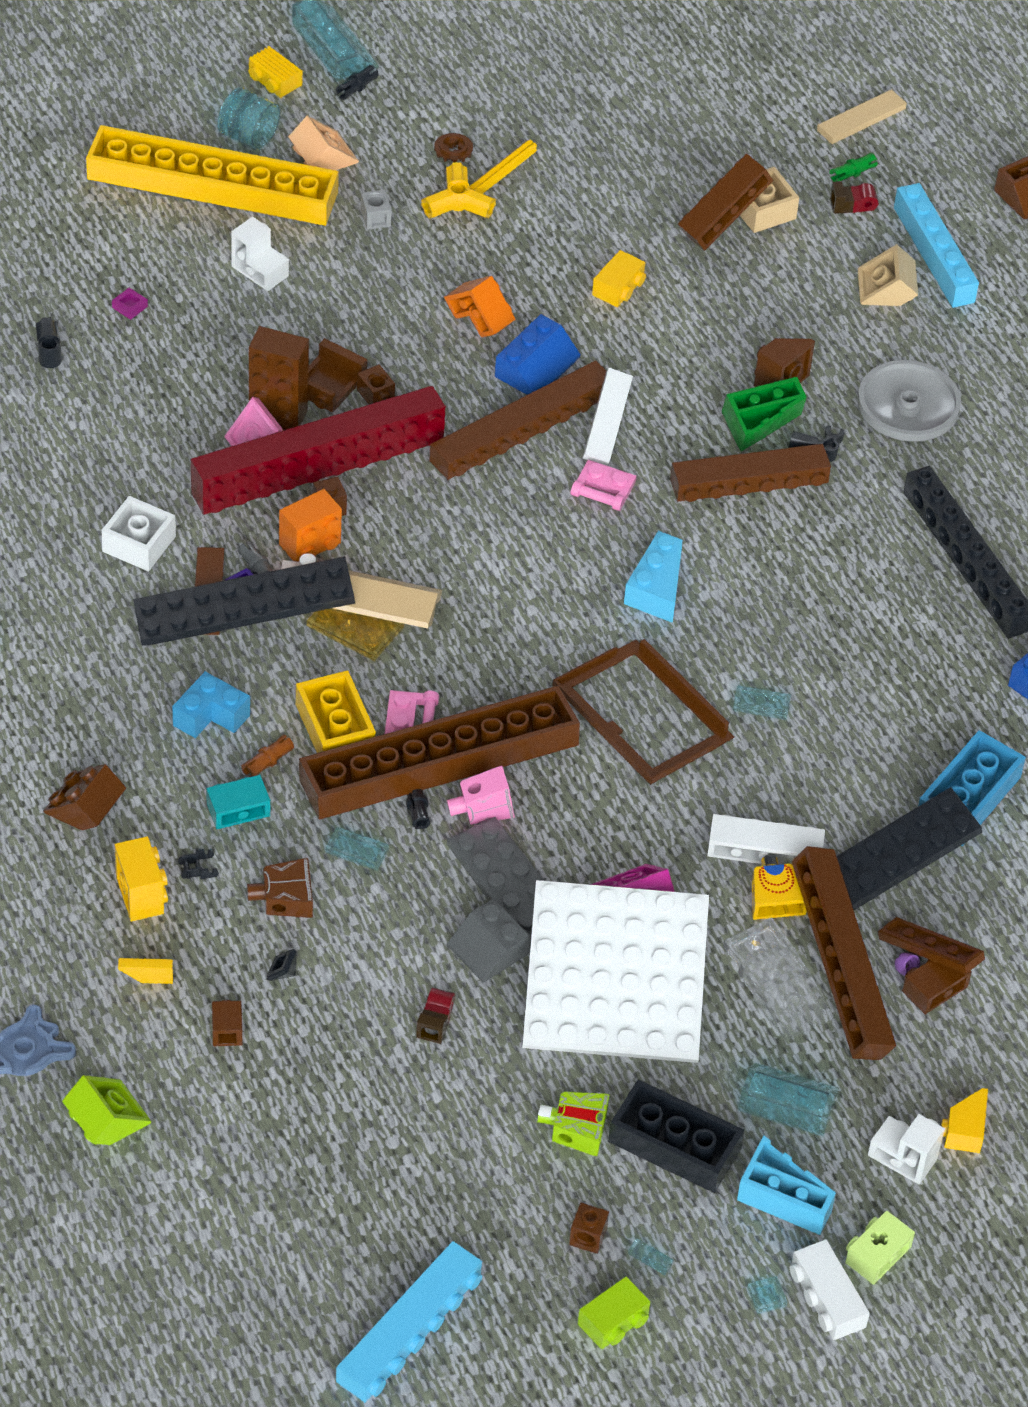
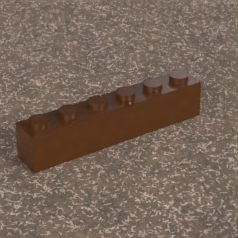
M817 444L672 462L670 481L677 502H693L697 499H718L722 496L736 494L741 496L752 492H770L784 488L795 489L808 485L819 486L829 482L831 465L824 445Z

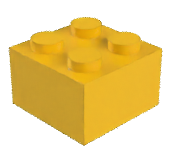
M148 836L114 844L116 879L130 921L164 914V903L168 902L165 886L168 883L164 868L159 869L157 864L160 863L157 847L151 846Z

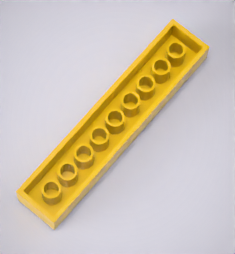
M100 125L86 157L88 180L324 226L328 222L338 195L339 171L103 125Z

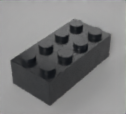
M638 1079L610 1122L608 1142L715 1193L741 1150L745 1130Z

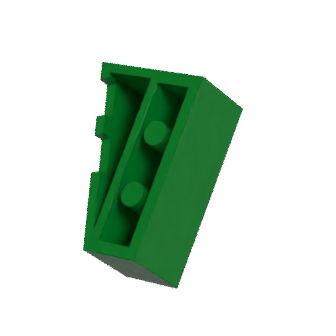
M798 377L726 394L722 414L738 448L742 452L800 416L807 396Z

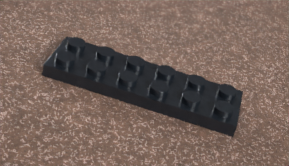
M951 787L836 856L853 910H856L983 833L981 825Z

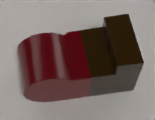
M842 181L832 182L830 201L834 214L874 211L878 207L879 202L876 190L872 184L864 183L858 186H843Z
M431 988L424 1010L420 1013L417 1021L416 1038L442 1044L451 1018L455 993ZM425 1028L436 1030L438 1034H429L425 1031Z

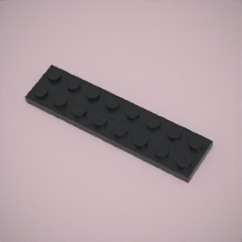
M344 556L133 599L141 644L145 646L355 604V597Z

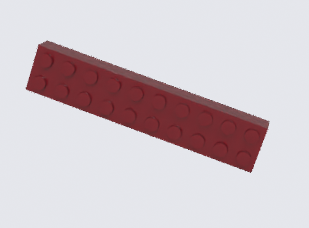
M432 385L191 458V494L203 515L218 513L234 505H243L247 501L260 497L266 498L273 493L283 490H292L296 486L317 482L322 478L332 475L337 476L354 468H364L368 464L380 460L386 461L393 456L412 453L416 449L430 446V444L444 438L446 406Z

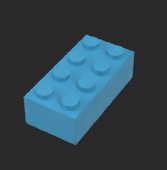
M978 730L920 797L918 806L951 787L981 825L1021 778L1026 757Z

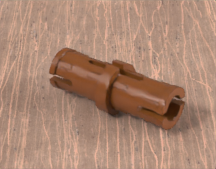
M282 735L268 747L264 746L259 749V753L241 765L243 773L245 775L251 773L249 777H253L269 766L271 768L275 766L277 760L294 749L292 740L289 737L287 738V735Z

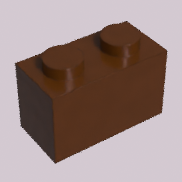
M928 959L924 965L919 968L914 967L906 973L902 992L924 1014H927L966 989L969 985L972 971L965 974Z

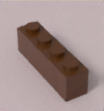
M746 153L700 199L693 209L683 216L678 225L688 238L705 251L774 180L766 168Z

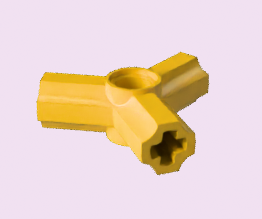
M452 163V165L446 167L447 189L421 199L424 214L429 219L451 210H467L489 219L496 205V199L470 189L467 167L463 166L462 163Z

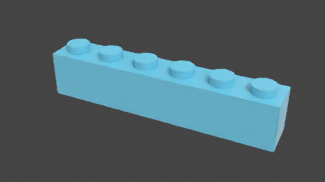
M917 183L898 187L894 209L950 305L954 308L975 303L979 282L921 184Z
M452 1241L336 1367V1382L365 1403L372 1395L377 1397L384 1389L387 1378L391 1374L397 1375L402 1370L407 1356L411 1352L416 1354L422 1348L427 1334L430 1331L434 1333L441 1327L449 1310L455 1311L463 1301V1295L467 1290L473 1291L482 1280V1261Z

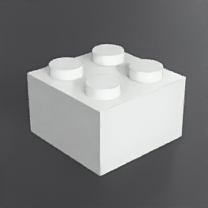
M128 496L102 529V552L150 571L176 537L175 515Z

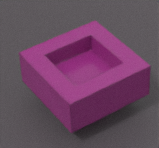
M127 288L112 300V308L130 320L148 307V299L131 288Z

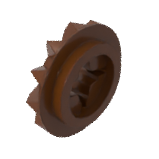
M448 133L440 136L435 141L434 151H436L437 158H443L444 162L452 160L453 163L457 160L464 162L466 158L471 157L473 144L468 137L462 134ZM458 145V150L454 149L453 151H450V149H453Z

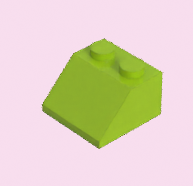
M83 1075L62 1100L69 1110V1116L78 1122L84 1131L85 1138L93 1144L112 1145L152 1122L121 1079Z

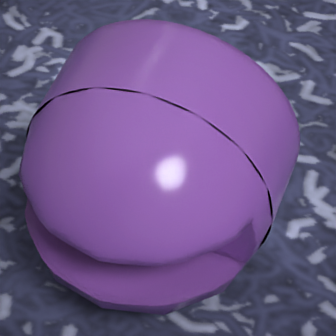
M901 953L899 958L895 959L896 970L904 976L910 969L920 967L919 957L911 953Z

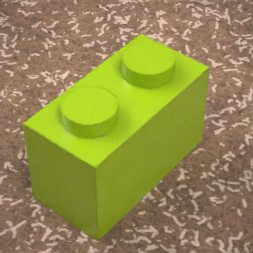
M626 1276L579 1309L578 1325L601 1350L609 1344L614 1346L624 1338L625 1333L631 1328L638 1329L646 1323L649 1318L650 1300Z

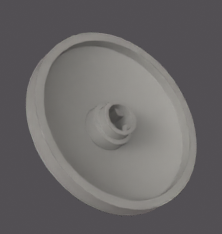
M895 360L878 365L865 375L859 387L858 407L865 421L883 435L897 440L918 442L937 438L954 426L960 412L961 396L954 381L940 369L919 361Z

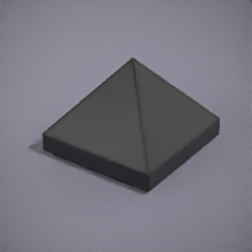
M292 949L275 956L266 979L273 981L294 977L296 975L297 951Z

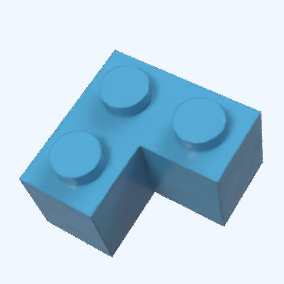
M205 671L172 706L173 726L194 738L211 721L235 733L250 717V696Z

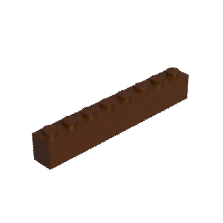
M595 360L430 444L429 461L449 480L455 476L463 475L468 469L476 465H483L488 459L498 454L506 453L509 448L517 444H524L536 434L545 433L550 427L560 422L564 423L573 415L579 412H586L591 406L597 404L606 370Z
M806 846L791 862L852 1058L882 1060L896 1047V1042L835 850Z

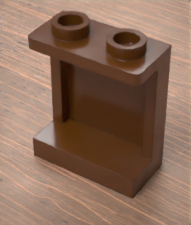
M324 338L319 343V355L309 365L308 401L314 403L320 409H326L333 413L357 387V373L367 369V359Z

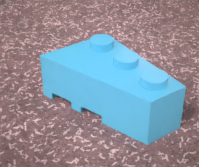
M661 531L657 532L626 583L625 605L673 623L682 539Z
M763 1135L740 1181L737 1201L821 1235L832 1213L836 1192L808 1170L803 1171L792 1162V1157L787 1153L782 1154L770 1144L771 1141Z

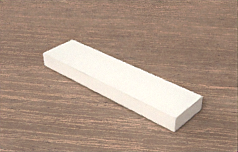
M608 368L606 371L583 459L608 466L633 376L612 368Z

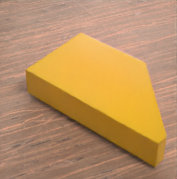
M118 959V970L141 983L173 984V960Z

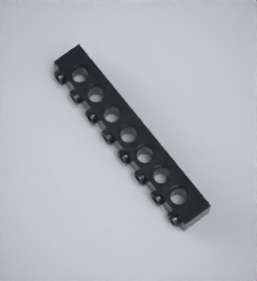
M931 466L908 472L903 491L904 495L1005 636L1010 639L1027 633L1028 600Z

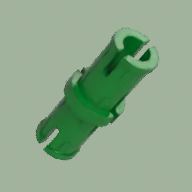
M868 153L858 159L851 158L846 161V164L830 169V175L835 173L830 178L834 182H840L852 176L855 178L859 177L862 172L877 167L878 162L872 163L877 158L873 153Z

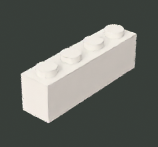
M713 814L707 856L761 864L763 857L774 855L777 857L779 865L792 864L791 861L806 846L823 848L825 830Z

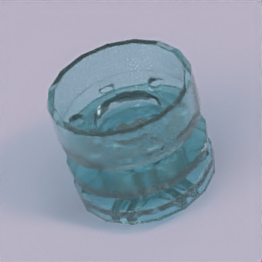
M238 87L227 96L220 109L217 120L219 133L231 139L239 140L241 144L254 150H261L272 139L280 120L279 105L266 98H258L257 94Z

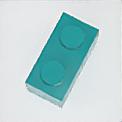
M261 775L244 777L237 781L220 783L206 788L207 807L216 830L270 816V798Z

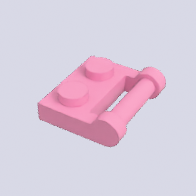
M588 460L578 479L573 483L571 495L576 497L581 495L611 505L612 509L621 511L636 482V475Z
M390 690L385 734L414 726L416 705L424 706L422 724L433 721L435 706L439 703V694L435 691L415 693Z

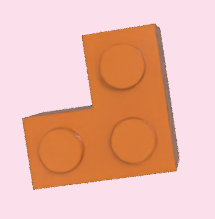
M492 276L465 282L444 297L454 317L458 319L469 316L481 337L495 335L516 320L511 306L504 299L499 284Z

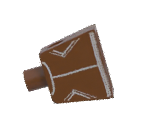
M308 858L265 866L263 868V883L247 884L248 901L265 900L267 915L313 918V899Z

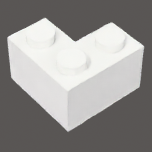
M252 216L231 231L232 267L267 291L289 276V259L284 254L271 248V229L265 223H261Z
M918 1114L910 1127L905 1122L888 1116L871 1140L868 1156L920 1185L937 1161L945 1128L941 1127L936 1121L927 1119Z

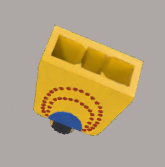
M774 855L763 857L761 859L762 866L755 867L753 870V920L806 915L807 910L793 865H779L777 857Z

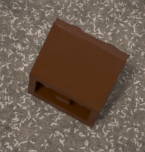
M1028 156L998 169L994 191L1024 220L1028 218Z
M106 764L95 767L89 766L81 771L74 770L64 778V784L60 790H57L49 797L48 801L50 803L43 812L82 831L95 828L110 811L126 787Z

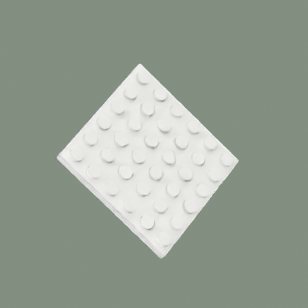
M536 880L522 1048L698 1063L709 895Z

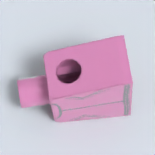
M502 766L462 780L460 782L462 796L447 800L450 815L454 816L467 812L471 825L483 823L493 817H496L497 820L515 818L510 791Z

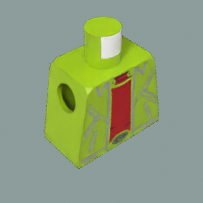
M563 1092L560 1096L558 1108L540 1105L537 1122L554 1125L553 1142L598 1156L610 1095Z

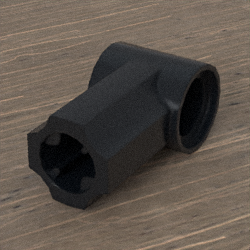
M51 317L42 318L36 323L39 363L45 368H56L62 362L58 322L52 320Z

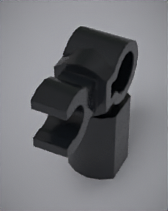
M828 425L825 429L824 439L821 441L818 440V437L793 431L789 448L823 444L829 462H833L837 458L838 449L843 441L845 431L841 429L840 433L833 434L830 432L831 426Z

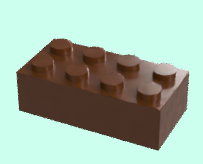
M259 326L249 345V401L252 397L259 398L282 429L287 430L300 426L308 411L309 339Z

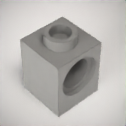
M386 190L361 192V212L366 229L391 227L392 209Z

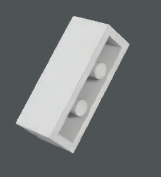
M823 1240L795 1251L792 1264L790 1265L791 1276L796 1283H801L807 1304L810 1307H814L819 1314L818 1321L822 1330L829 1332L832 1339L836 1340L866 1328L870 1313L828 1241Z

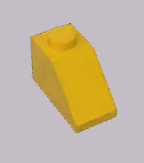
M981 1088L950 1108L948 1119H942L941 1127L945 1128L943 1137H945L944 1148L980 1153L984 1139L988 1089Z

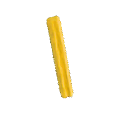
M527 140L471 184L470 189L482 194L533 155L537 151V144L533 143L532 140Z

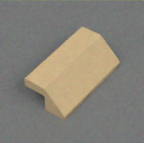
M348 570L355 604L333 608L429 628L433 623L435 607L441 599L442 590Z

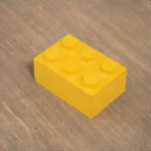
M348 670L296 683L295 705L316 753L376 737V731Z

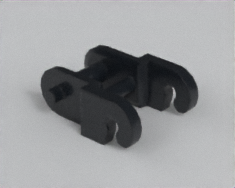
M204 849L195 850L196 853L187 854L178 858V863L183 865L184 871L181 872L183 879L199 876L200 879L218 876L217 868H213L212 873H210L208 868L203 869L199 864V860L209 859L214 856L212 849L208 850V854H205ZM195 863L196 868L190 869L189 864Z

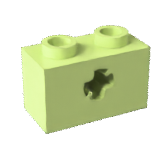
M886 1211L879 1219L874 1217L860 1237L855 1236L851 1239L846 1247L848 1253L845 1263L874 1285L912 1247L915 1232L890 1212Z

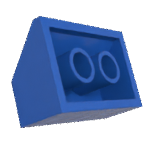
M540 314L496 356L495 377L528 395L556 381L580 358L581 354L562 325Z

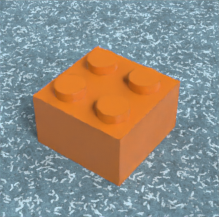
M322 489L280 509L279 545L296 562H300V557L303 554L308 553L316 556L326 550H333L341 543L342 508L325 489Z

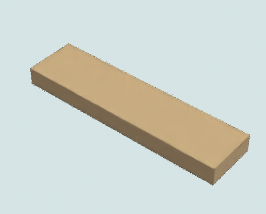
M891 89L818 124L817 131L831 144H834L906 109L907 103Z

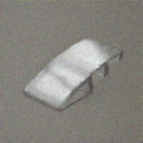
M769 918L724 940L723 948L739 967L738 975L753 993L754 1003L784 1042L833 1019V1015L810 972L773 918Z

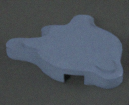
M30 1005L26 1008L25 1014L20 1021L0 1032V1075L28 1076L36 1074L52 1062L73 1059L76 1055V1048L70 1042L54 1040L59 1035L58 1026L43 1020L42 1009L39 1006Z

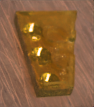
M331 608L314 612L307 620V627L375 661L404 628V623Z

